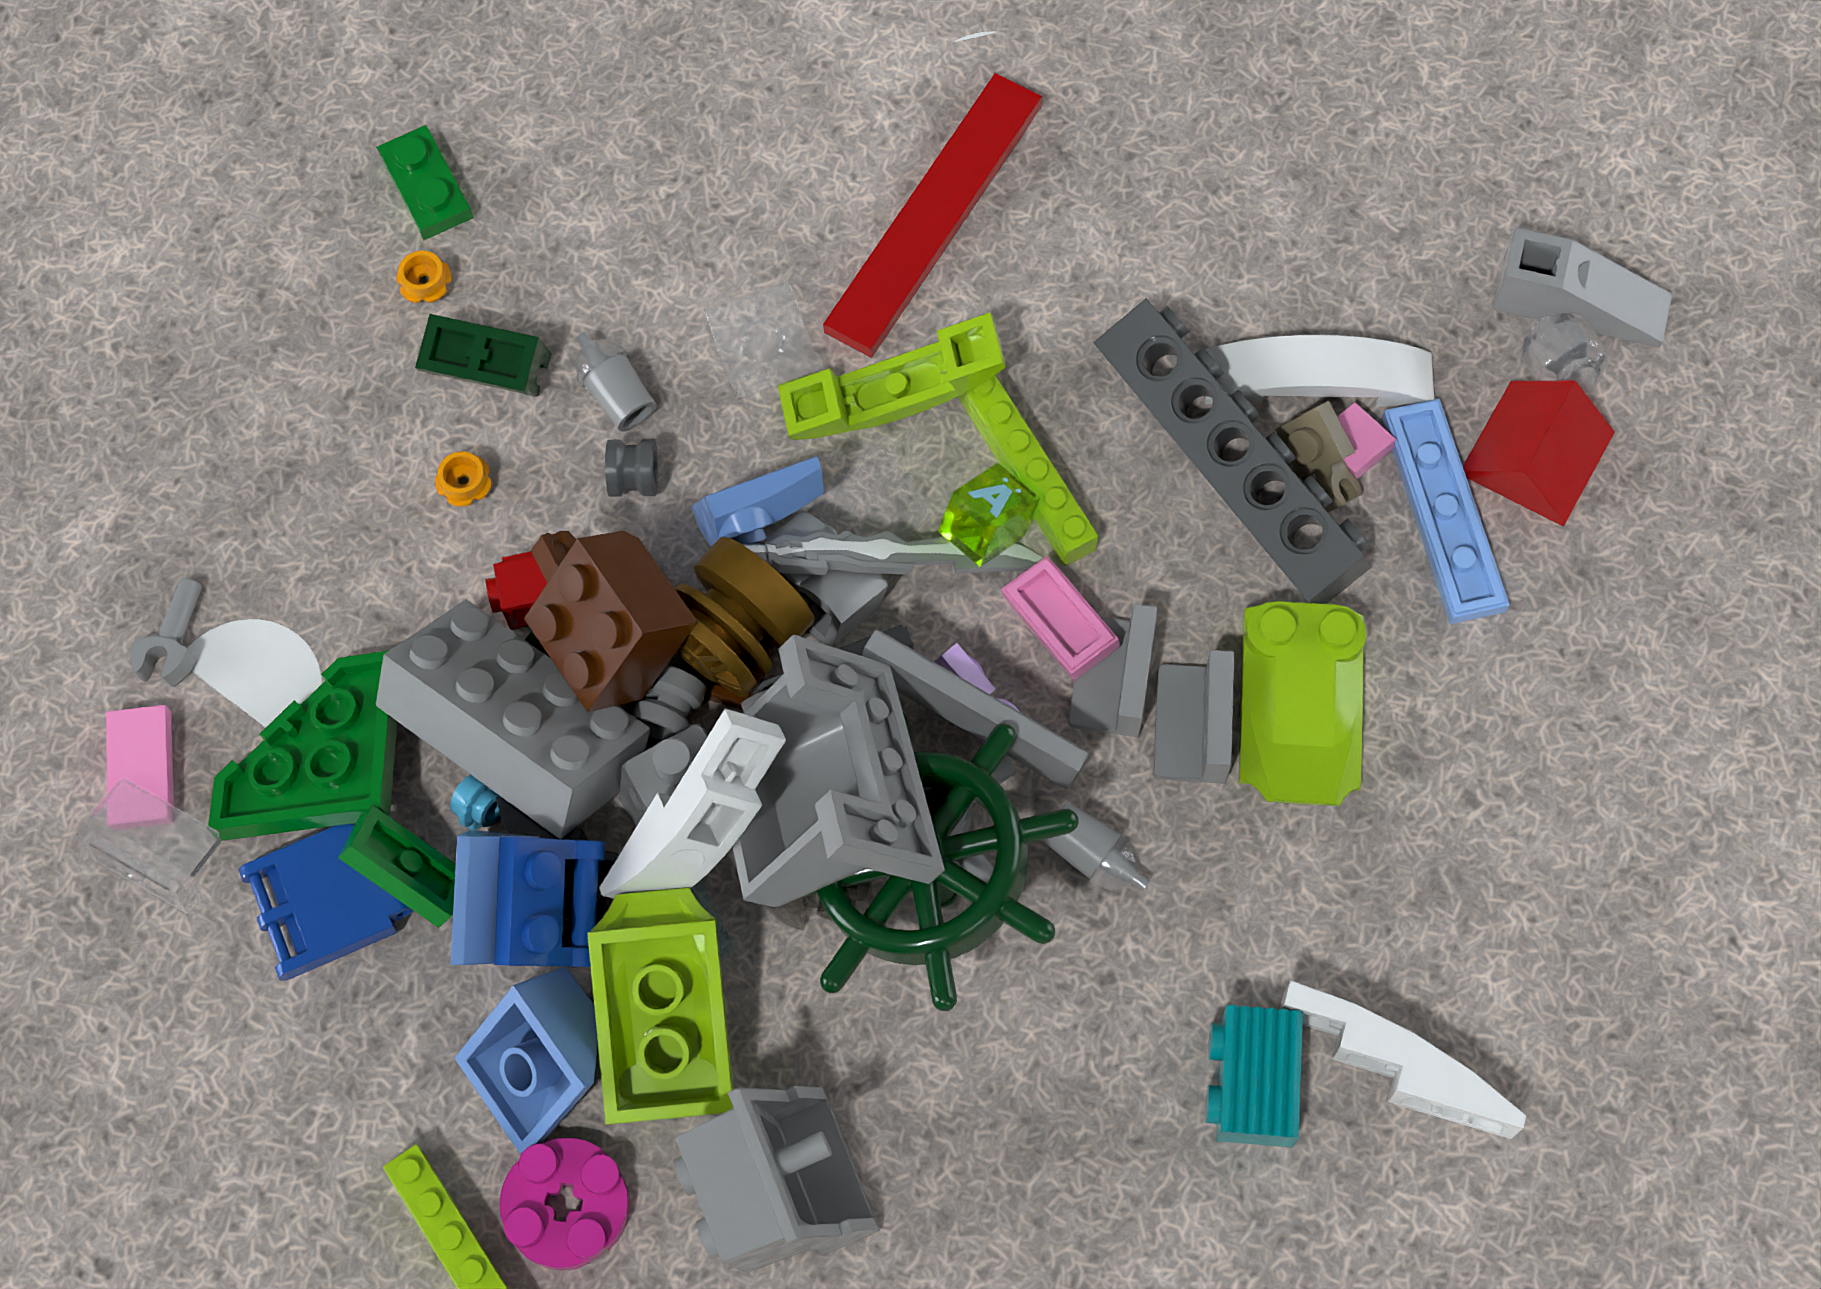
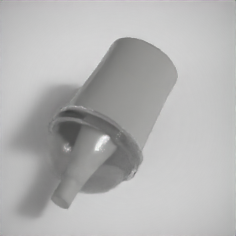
M585 332L579 334L576 340L582 348L576 357L575 369L577 371L576 379L581 387L591 393L619 431H629L650 418L655 412L657 404L629 362V355L622 346H617L615 343L605 339L591 341Z
M1067 800L1061 809H1070L1077 814L1079 818L1077 828L1069 834L1040 841L1053 849L1090 880L1089 883L1095 888L1100 886L1107 890H1119L1132 883L1144 891L1150 881L1138 873L1141 865L1140 855L1137 848L1130 842L1131 837L1125 833L1123 835L1119 834Z

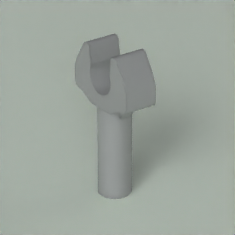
M181 578L159 633L134 640L130 650V660L133 671L143 682L149 680L154 671L156 661L164 656H167V659L163 663L161 677L171 687H175L192 671L196 658L184 646L182 639L203 588L198 582Z

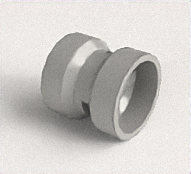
M666 665L647 691L646 699L635 703L631 715L651 728L650 738L661 742L690 727L687 716L690 715L692 710L700 707L707 688L693 675Z

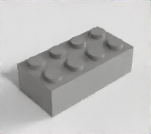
M467 599L386 652L383 656L376 706L559 839L565 837L620 792L622 765L627 760L645 751L651 728L618 705L587 712L551 658Z

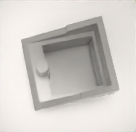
M793 1086L786 1090L761 1088L734 1089L728 1092L733 1109L675 1137L682 1155L673 1160L678 1179L688 1196L696 1193L704 1214V1218L696 1221L701 1241L711 1258L719 1255L721 1262L749 1273L810 1249L825 1255L880 1231L822 1087Z

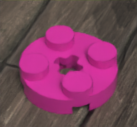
M558 1138L543 1144L531 1145L521 1153L519 1160L508 1172L502 1186L499 1204L500 1217L507 1239L527 1259L539 1266L552 1270H575L590 1264V1261L599 1258L606 1250L609 1251L619 1241L629 1218L630 1194L619 1166L600 1147L581 1139ZM565 1186L573 1187V1196L578 1200H582L580 1212L570 1211L566 1221L555 1220L556 1210L548 1206L550 1196L559 1195Z

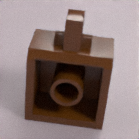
M569 530L541 535L531 552L547 581V585L524 620L587 712L642 700L698 621L639 538L625 531L577 539Z

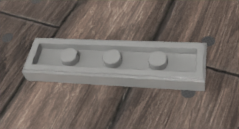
M880 630L874 631L864 647L863 657L891 666L898 692L982 741L986 740L993 728L998 724H1010L1016 731V739L1006 755L1066 790L1089 755L1085 749Z

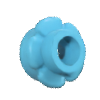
M470 774L455 789L451 798L450 809L453 814L459 817V822L463 827H468L470 830L490 827L501 817L496 798L500 797V795Z

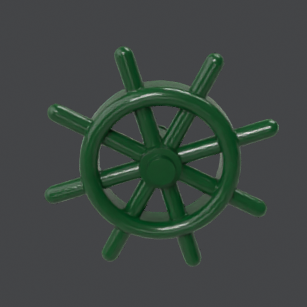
M903 713L904 719H905V722H906V726H907V730H908V734H909V737H910V731H909V726H908V720H907L906 715ZM1001 723L994 727L970 762L941 752H914L922 786L951 789L931 817L945 869L931 883L926 884L865 869L803 896L818 894L828 915L847 937L821 974L820 985L825 992L832 994L839 992L866 954L869 953L874 957L893 963L926 965L932 1003L937 1010L949 1011L957 1003L951 959L968 953L981 945L1003 923L1040 944L1049 943L1054 939V924L1018 902L1027 875V844L1069 834L1077 828L1079 818L1073 810L1060 809L1020 819L1006 791L991 776L1016 739V731L1010 724ZM973 801L985 809L994 823L993 826L949 836ZM997 851L995 866L988 883L954 863L957 860ZM889 877L865 913L859 912L850 899L847 887ZM910 891L913 892L919 930H901L886 927ZM958 895L972 903L961 914L944 922L941 908L950 906L956 901Z

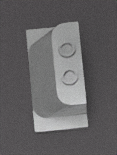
M793 634L778 649L784 674L743 713L779 725L786 738L785 743L755 789L762 806L746 830L732 846L744 901L770 907H779L865 869L926 884L931 883L945 869L891 666Z

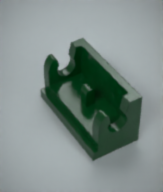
M429 314L415 368L418 371L432 375L449 377L537 397L540 392V386L536 383L539 367L548 368L552 354L541 339L536 336Z

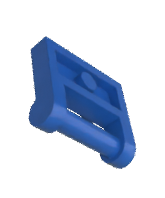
M500 837L494 965L591 967L588 932L597 925L599 861H605V841ZM565 860H574L571 947H562Z

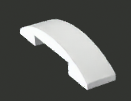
M1293 335L1244 340L1205 349L1225 373L1216 381L1230 396L1239 389L1252 405H1262L1264 396L1375 397L1376 407H1402L1434 400L1432 353L1402 343L1354 336ZM1205 396V404H1212L1213 398Z

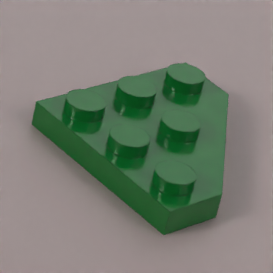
M388 651L337 658L321 674L325 681L303 703L298 704L294 700L259 733L264 740L239 764L231 760L214 777L207 831L217 841L356 823L359 816L371 805L390 817L398 721L376 706L383 656Z

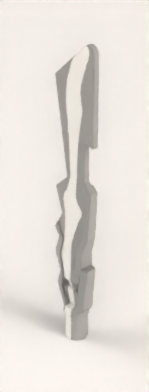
M996 528L907 543L887 530L866 538L844 530L840 535L821 531L806 537L784 534L769 543L743 544L778 573L826 575L828 570H841L861 574H910L914 565L953 564L955 573L1026 571L1043 559Z

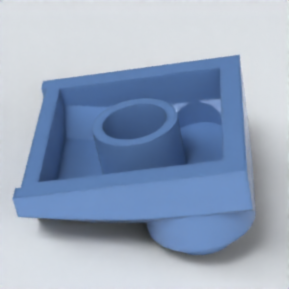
M816 456L707 495L693 504L691 509L697 525L710 548L720 537L731 538L742 545L757 544L767 539L764 528L798 511L824 493L820 462Z

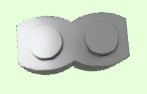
M802 511L760 544L769 543L784 534L806 537L817 531L838 535V533L826 521L819 520L815 516ZM828 570L826 575L779 573L799 593L814 615V623L807 630L830 646L837 644L880 608L888 587L882 574H861L841 570Z

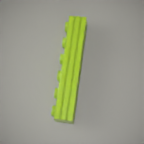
M993 376L981 385L958 396L959 401L1015 489L1021 490L1018 494L1064 566L1094 552L1097 548L1098 534L997 377Z
M415 1144L383 1166L384 1171L457 1289H508L431 1166L424 1150Z

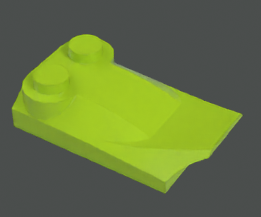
M1283 601L1267 602L1244 609L1242 619L1238 783L1252 785L1262 794L1267 802L1340 806L1350 792L1360 790L1362 767L1363 647L1367 636L1364 615L1341 605Z
M690 887L615 895L604 917L588 932L605 1125L721 1114L733 1109L728 1092L733 1090L734 1072L730 1061L716 918L701 906Z

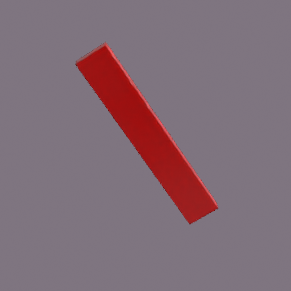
M994 73L823 323L825 334L870 358L874 356L1042 107L1041 95Z

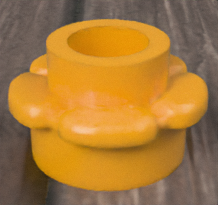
M424 250L412 252L404 257L399 265L396 276L397 283L401 285V295L412 303H420L421 300L433 303L440 300L447 292L446 285L452 280V273L448 264L441 262L434 253ZM423 276L429 277L426 283H420L419 280Z
M465 451L454 452L446 456L438 467L435 477L436 490L440 496H446L447 502L453 506H470L473 500H482L489 493L492 486V481L488 477L490 468L485 460ZM462 477L469 478V482L467 484H459V480Z

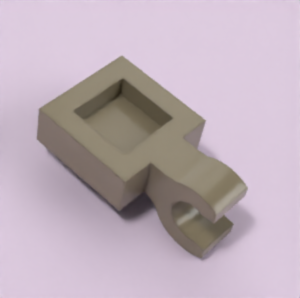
M1329 401L1275 429L1277 435L1296 457L1292 463L1300 479L1303 480L1314 474L1318 484L1332 499L1333 502L1325 508L1328 513L1362 495L1358 480L1350 472L1343 460L1355 453V450Z

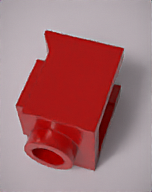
M531 551L502 557V562L493 564L495 577L485 579L491 610L493 613H503L510 630L529 626L524 618L547 585V581Z

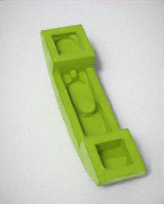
M989 312L937 330L938 342L837 376L828 368L779 385L778 391L788 436L791 440L814 439L880 426L936 407L981 385L1006 368L993 315Z

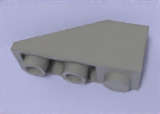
M1516 227L1502 260L1492 309L1660 348L1664 339L1672 293L1572 239Z

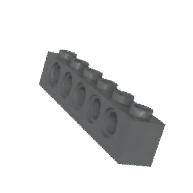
M1145 298L1093 343L1308 603H1329L1372 568L1362 554L1363 551L1370 547V544L1348 518L1340 525L1334 521L1325 510L1333 501L1311 475L1303 481L1296 476L1288 466L1296 457L1280 437L1273 432L1265 439L1252 422L1260 416L1239 389L1230 396L1216 381L1225 373L1203 347L1195 354L1188 348L1182 338L1189 331L1168 306L1158 312L1150 301ZM1166 355L1177 356L1176 366L1169 374L1165 376H1154L1152 374L1154 364L1158 359ZM1202 396L1213 398L1212 407L1205 416L1197 419L1187 417L1188 407L1193 400ZM1244 438L1249 441L1248 450L1241 459L1233 462L1222 459L1223 449L1231 440ZM1271 481L1285 483L1284 495L1277 503L1272 505L1258 503L1259 491L1266 483ZM1307 524H1316L1322 527V537L1314 547L1298 549L1294 546L1295 534L1301 527Z

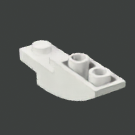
M724 709L672 796L657 792L599 887L602 896L614 898L615 895L623 893L688 887L691 889L706 876L727 854L762 806L755 789L786 741L780 726Z

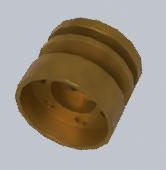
M720 537L694 565L695 574L707 593L705 594L685 583H678L674 587L698 621L676 652L705 678L712 682H717L726 690L739 697L746 698L756 687V680L750 670L759 675H767L772 669V661L759 642L763 641L779 649L793 634L801 637L814 623V615L799 593L761 557L731 538Z

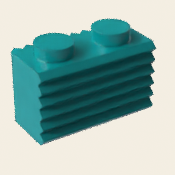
M1233 1004L1226 1005L1221 1023L1211 1022L1208 1040V1060L1219 1061L1218 1085L1207 1086L1205 1123L1216 1124V1141L1292 1148L1299 1139L1302 1011L1237 1006Z

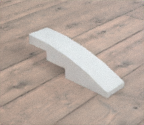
M1290 980L1283 994L1280 1009L1300 1010L1303 1012V1026L1337 1035L1332 1060L1392 1077L1393 1080L1387 1102L1512 1139L1524 1128L1526 1115L1472 1070L1423 1038L1355 1003Z

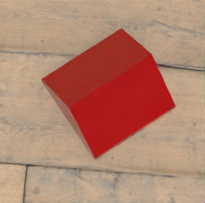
M1576 380L1510 381L1466 459L1463 469L1466 478L1564 527L1615 432Z

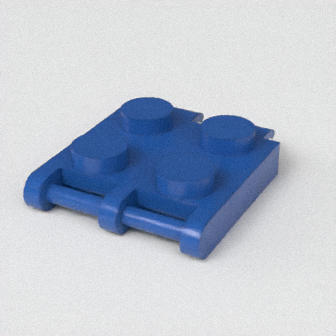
M355 823L330 827L250 861L239 868L242 881L250 883L261 914L257 917L260 930L268 931L278 957L279 964L275 966V970L280 981L295 978L398 933L394 922L413 913L412 909L338 858ZM266 876H268L279 905L275 908L271 905L262 880ZM285 924L297 954L292 958L280 929Z

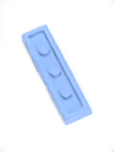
M1440 399L1384 410L1382 421L1385 429L1396 438L1392 451L1449 624L1506 612L1510 605Z

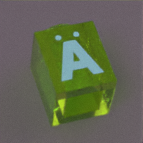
M996 463L953 491L938 532L981 567L1024 538L1041 498L1003 466Z

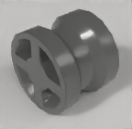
M619 439L607 440L605 478L609 497H622L626 491H639L643 496H656L658 487V454L655 439H642L637 445H625Z

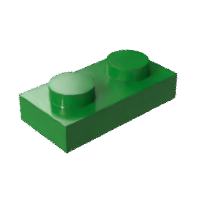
M427 125L376 146L380 158L423 241L474 218Z
M371 805L359 816L338 858L439 928L453 915L456 863L381 810Z

